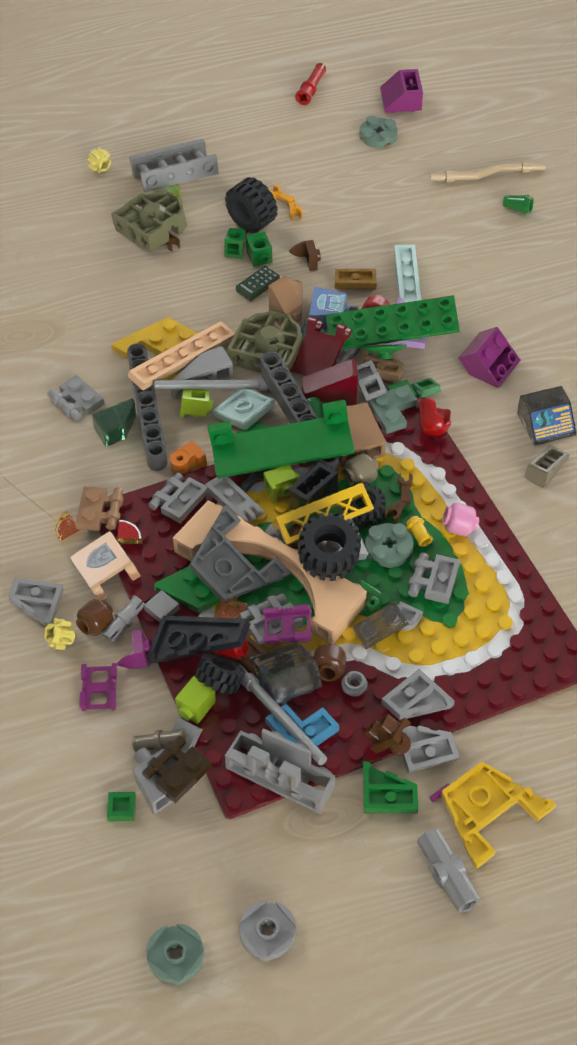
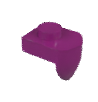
M142 630L132 631L133 653L121 658L117 662V666L128 669L149 667L150 662L146 657L152 645L151 640L144 636Z

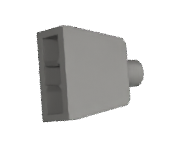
M142 748L134 755V759L139 764L133 769L134 777L151 812L155 815L173 803V801L156 788L155 782L160 778L155 774L150 780H147L142 775V771L148 766L147 763L153 757L157 758L165 749H161L152 755L147 748ZM171 758L164 767L169 769L176 760Z

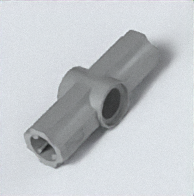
M431 829L424 832L418 838L417 843L430 863V870L435 882L439 887H444L458 913L473 909L479 903L480 898L466 876L467 872L462 859L457 853H452L439 829Z

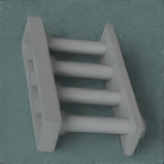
M203 139L129 156L132 175L134 177L141 176L144 192L219 174L216 154L207 156Z

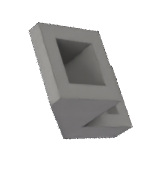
M372 360L357 366L358 386L366 401L387 393Z

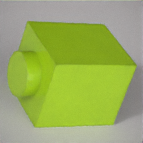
M193 676L175 698L177 712L183 719L192 720L198 724L215 704V691L210 686H204V683H200Z

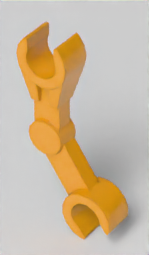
M273 185V191L270 190V192H272L274 199H280L289 206L290 219L294 221L295 214H298L300 219H302L303 210L295 203V197L282 192L280 186Z

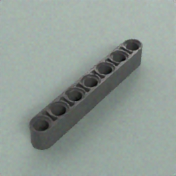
M135 343L128 347L127 354L130 370L149 360L147 349L143 344ZM132 381L147 465L154 471L163 470L167 466V453L155 389L152 385L142 390Z
M273 351L264 353L261 357V375L289 423L318 419L281 356ZM339 456L312 461L314 466L321 462L338 472Z

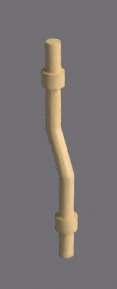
M521 161V163L496 164L477 172H454V170L445 171V173H430V181L478 180L500 171L530 173V171H544L546 165L545 163Z

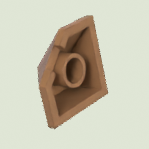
M283 276L268 286L269 310L288 314L298 323L302 319L303 283ZM282 319L276 321L280 325L283 323Z

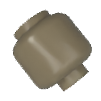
M362 453L346 462L343 474L350 485L355 486L357 483H363L364 485V483H370L377 479L379 465L374 457H369L367 454Z

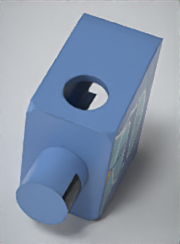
M314 287L309 317L318 318V321L323 322L321 330H328L326 314L358 310L359 306L347 305L346 293Z

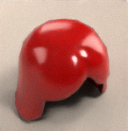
M432 398L421 399L419 401V427L421 431L428 436L434 437L447 432L451 426V410L436 408V402Z

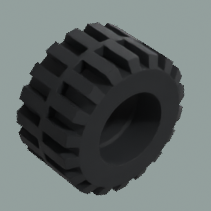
M254 177L243 179L226 192L225 205L228 213L237 226L245 229L246 232L251 234L258 233L274 221L278 215V207L272 192H270L266 185Z
M328 512V516H324L323 513L318 514L317 519L312 517L309 519V524L305 523L299 535L300 564L303 563V569L306 572L310 570L312 577L315 578L316 575H319L320 580L325 581V577H330V581H336V576L342 579L346 577V572L349 574L353 572L354 566L358 564L361 549V534H358L359 529L357 526H352L353 521L350 519L344 520V515L339 514L336 517L334 513ZM323 541H334L343 549L336 553H326L321 551L316 545Z

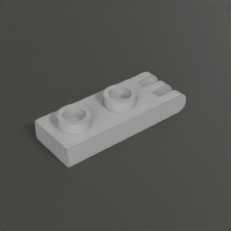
M216 477L205 484L208 487V493L223 507L227 505L235 515L242 517L245 522L249 523L248 519L254 521L256 515L260 517L264 514L262 508L229 477Z

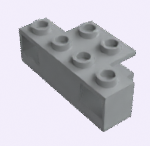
M263 728L262 740L253 733L247 734L240 731L225 754L226 769L318 814L322 812L335 789V775L324 767L318 768L312 765L311 751L305 745L293 743L276 731L270 732ZM241 748L248 750V755L241 753ZM310 780L318 785L325 787V789L322 792L308 785L307 783Z

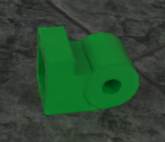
M229 228L224 239V257L243 258V249L246 244L245 229Z

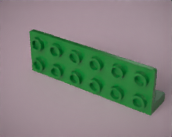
M454 295L326 314L329 335L335 336L338 323L344 324L348 329L352 330L351 336L345 341L341 350L460 332Z
M340 400L322 404L324 418L233 434L230 421L207 425L217 478L353 454L355 450L348 421L346 401Z

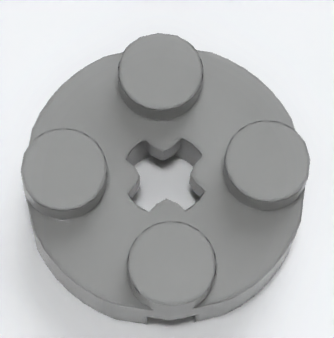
M260 901L251 905L242 915L239 926L240 940L248 953L265 962L281 957L290 950L296 939V926L294 916L286 906L277 902L273 904ZM273 925L275 927L273 934L270 936L263 935L262 926L270 927Z

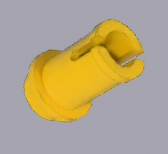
M413 516L406 522L407 531L413 534L419 546L425 547L432 542L433 538L423 525L424 520L418 516Z

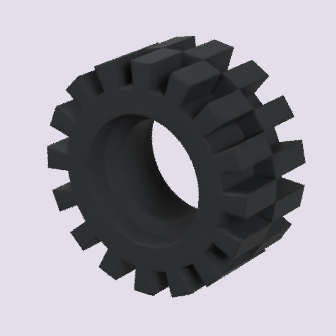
M364 483L374 509L352 518L354 523L357 522V527L365 524V528H367L369 523L375 526L377 521L379 523L382 521V517L385 515L386 499L382 489H376L374 484L368 487V483ZM362 497L352 500L350 506L362 509L355 505L359 502H364Z
M210 653L203 654L195 672V678L200 683H204V686H210L214 691L217 689L220 693L226 692L227 694L238 692L245 675L244 668L239 666L237 662L233 663L232 659H225L224 656H217L214 653L212 655Z

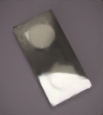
M393 602L355 624L352 628L364 648L368 649L409 625L396 602Z

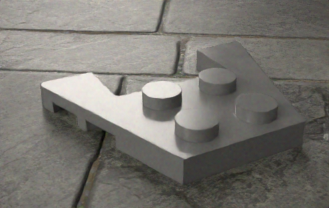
M227 505L222 508L189 565L192 572L222 603L283 580L291 573L277 557L258 571L232 545L225 535L235 528L241 520Z

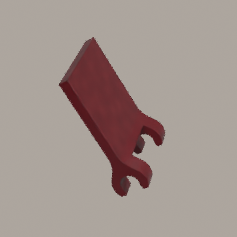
M310 316L307 321L306 335L291 372L308 376L334 366L343 344L351 336L352 330L348 329L346 325L338 323L335 336L321 333L323 322L318 321L316 317Z

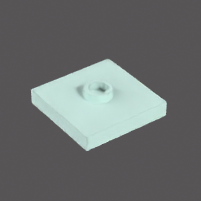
M239 389L215 408L213 415L222 421H230L231 425L246 431L276 405L272 398L250 389Z

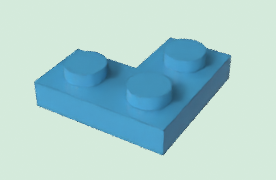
M287 704L281 707L316 746L339 731V724L324 708L301 721ZM273 714L265 718L266 724L272 731L280 733L285 739L293 743H299Z

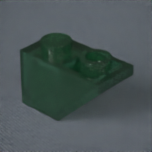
M131 398L92 414L94 430L105 447L127 438L137 416L134 399Z

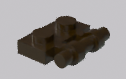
M178 736L174 741H169L164 746L165 750L157 758L153 757L147 763L148 766L142 771V775L147 780H150L155 774L160 778L155 782L156 788L175 804L212 768V761L193 746L186 753L181 750L187 743L182 736ZM171 758L175 759L176 762L169 769L164 767Z

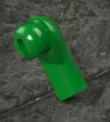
M362 579L358 584L367 591L366 606L370 611H378L382 606L381 591Z

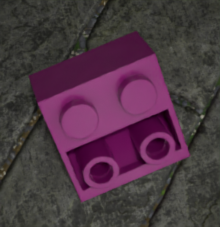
M418 69L399 70L380 86L385 113L422 110L423 89Z
M498 327L479 332L458 357L469 375L496 388L501 386L521 361Z

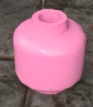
M453 503L450 507H446L442 524L445 525L447 532L468 536L472 530L476 531L479 517H476V510L473 507Z

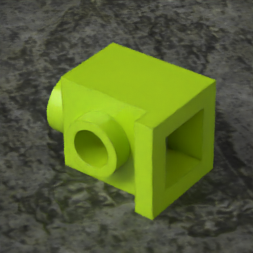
M183 389L180 417L184 418L185 414L193 417H207V412L212 413L213 399H209L210 390Z
M290 465L264 472V488L272 503H277V498L289 496V488L300 479L298 472L293 471Z

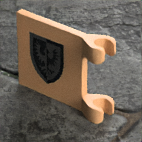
M110 531L70 557L94 595L102 602L108 596L100 584L123 569L126 570L132 581L141 576Z

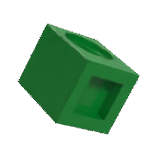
M266 232L247 235L246 252L252 266L273 263L272 246Z

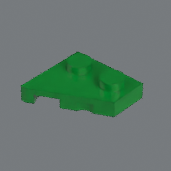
M189 566L154 584V590L157 593L162 590L177 603L188 606L189 609L198 614L220 603V600L192 572Z
M363 762L364 813L418 814V786L416 783L407 779H400L396 774L387 770L384 773L373 768L371 763Z

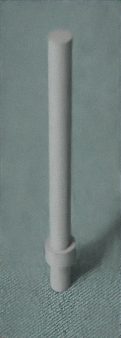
M257 378V380L153 381L154 389H257V391H267L269 389L263 378Z
M244 668L245 675L241 684L247 691H252L288 732L311 751V757L319 765H323L327 761V757L259 685V680L253 673H248Z

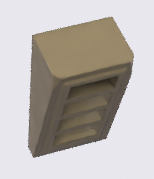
M549 445L528 464L525 478L544 487L569 459L570 454Z

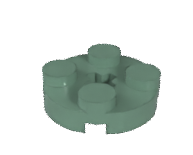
M369 116L360 126V139H363L367 146L374 148H383L388 143L391 145L397 139L398 129L396 121Z
M385 523L372 526L365 540V547L369 553L368 558L371 561L373 558L379 562L380 566L387 568L398 567L404 564L413 552V538L407 531L406 526L401 523ZM390 542L393 543L392 548H388L387 545L383 544Z
M177 924V926L171 927L164 926L151 936L147 944V961L151 972L161 981L182 985L187 980L193 978L202 967L204 948L199 934L191 927L184 924ZM170 949H182L179 959H170Z

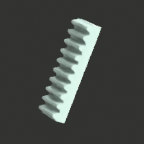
M395 245L394 259L398 298H403L405 302L421 300L415 245Z

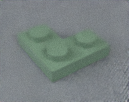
M407 384L389 390L386 394L367 401V404L385 434H389L406 428L407 421L400 411L417 406V398Z

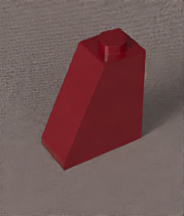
M356 359L344 361L303 377L302 387L299 388L305 398L317 397L323 404L345 400L346 406L356 405L358 390Z

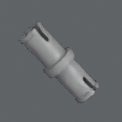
M133 595L121 611L115 613V618L101 632L102 635H106L105 638L114 643L125 628L133 624L132 620L142 610L145 603Z

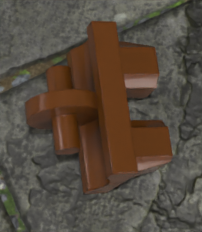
M389 714L385 715L380 722L376 720L371 722L364 733L374 742L370 749L375 753L390 748L396 755L407 753L410 750L411 741L409 736L402 732V730L409 727L411 722L406 718L396 721Z

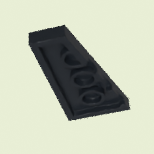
M163 615L146 659L153 664L242 647L251 624L247 619Z

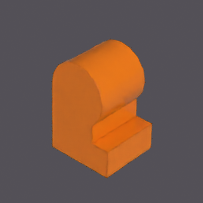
M193 440L171 454L170 464L172 473L174 475L177 473L185 474L191 472L196 467L200 469L207 466L206 454Z

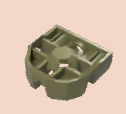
M155 192L147 195L142 193L127 202L125 206L111 213L116 231L149 252L154 251L169 241L170 230L179 235L187 226L181 198L170 192Z
M273 310L256 313L242 320L227 348V355L231 359L233 366L261 373V363L256 361V359L261 361L264 353L273 351L281 356L291 372L297 353L302 345L300 325L288 314ZM282 319L283 323L280 329L274 326L275 321ZM270 341H277L276 344L270 345Z

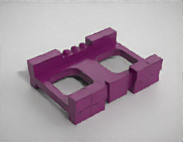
M309 604L296 605L294 609L285 608L284 610L281 608L280 611L278 607L263 609V614L265 615L263 642L266 645L281 644V641H312V612ZM306 617L307 630L294 632L293 620ZM282 620V632L269 634V621Z
M112 663V666L87 667V664H81V680L83 681L79 700L81 710H116L117 663ZM94 671H107L108 679L106 682H92V673ZM106 693L107 702L105 704H91V694Z

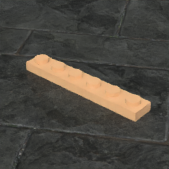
M220 321L129 370L128 378L139 388L145 390L153 385L154 380H163L188 366L201 353L228 344L232 341L235 333Z

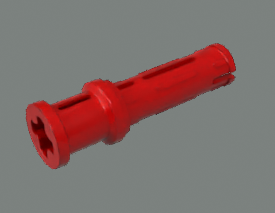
M323 63L316 64L308 80L304 81L300 86V90L296 92L295 99L299 104L308 105L312 99L311 96L315 95L317 91L316 86L326 72L325 65L321 69Z

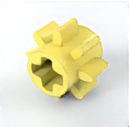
M100 147L92 150L88 154L87 160L90 162L88 167L98 173L108 170L111 165V160L108 159L110 153L102 150Z
M54 618V624L50 623L46 626L44 638L49 642L48 647L65 650L66 645L73 643L75 630L71 627V622Z

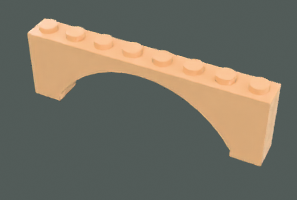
M208 500L173 537L175 553L192 561L223 507ZM236 515L241 521L225 537L241 554L259 556L268 560H273L277 557L300 581L310 597L315 615L312 619V634L327 643L334 644L366 605L367 591L361 585L352 583L345 578L340 579L339 576H336V581H330V577H325V581L320 580L319 575H316L315 578L312 577L310 570L306 572L303 569V563L300 564L298 549L287 546L279 538H273L261 528L252 526L245 522L242 517Z

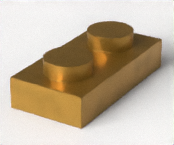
M335 269V289H376V269Z

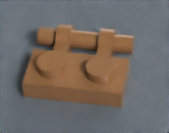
M83 487L75 523L76 529L100 531L101 523L107 524V529L115 530L116 524L120 520L119 508L123 505L124 500L122 496L123 489L116 487L113 494L107 496V488ZM105 507H110L109 511L104 512Z

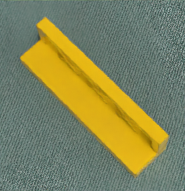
M360 483L277 516L272 521L275 531L280 530L286 545L299 540L303 525L312 516L321 513L324 516H328L330 509L340 506L344 508L342 515H344V520L372 511L374 507L363 483ZM362 497L366 507L356 509L350 506L352 500ZM295 523L300 525L299 534L290 537L286 527Z

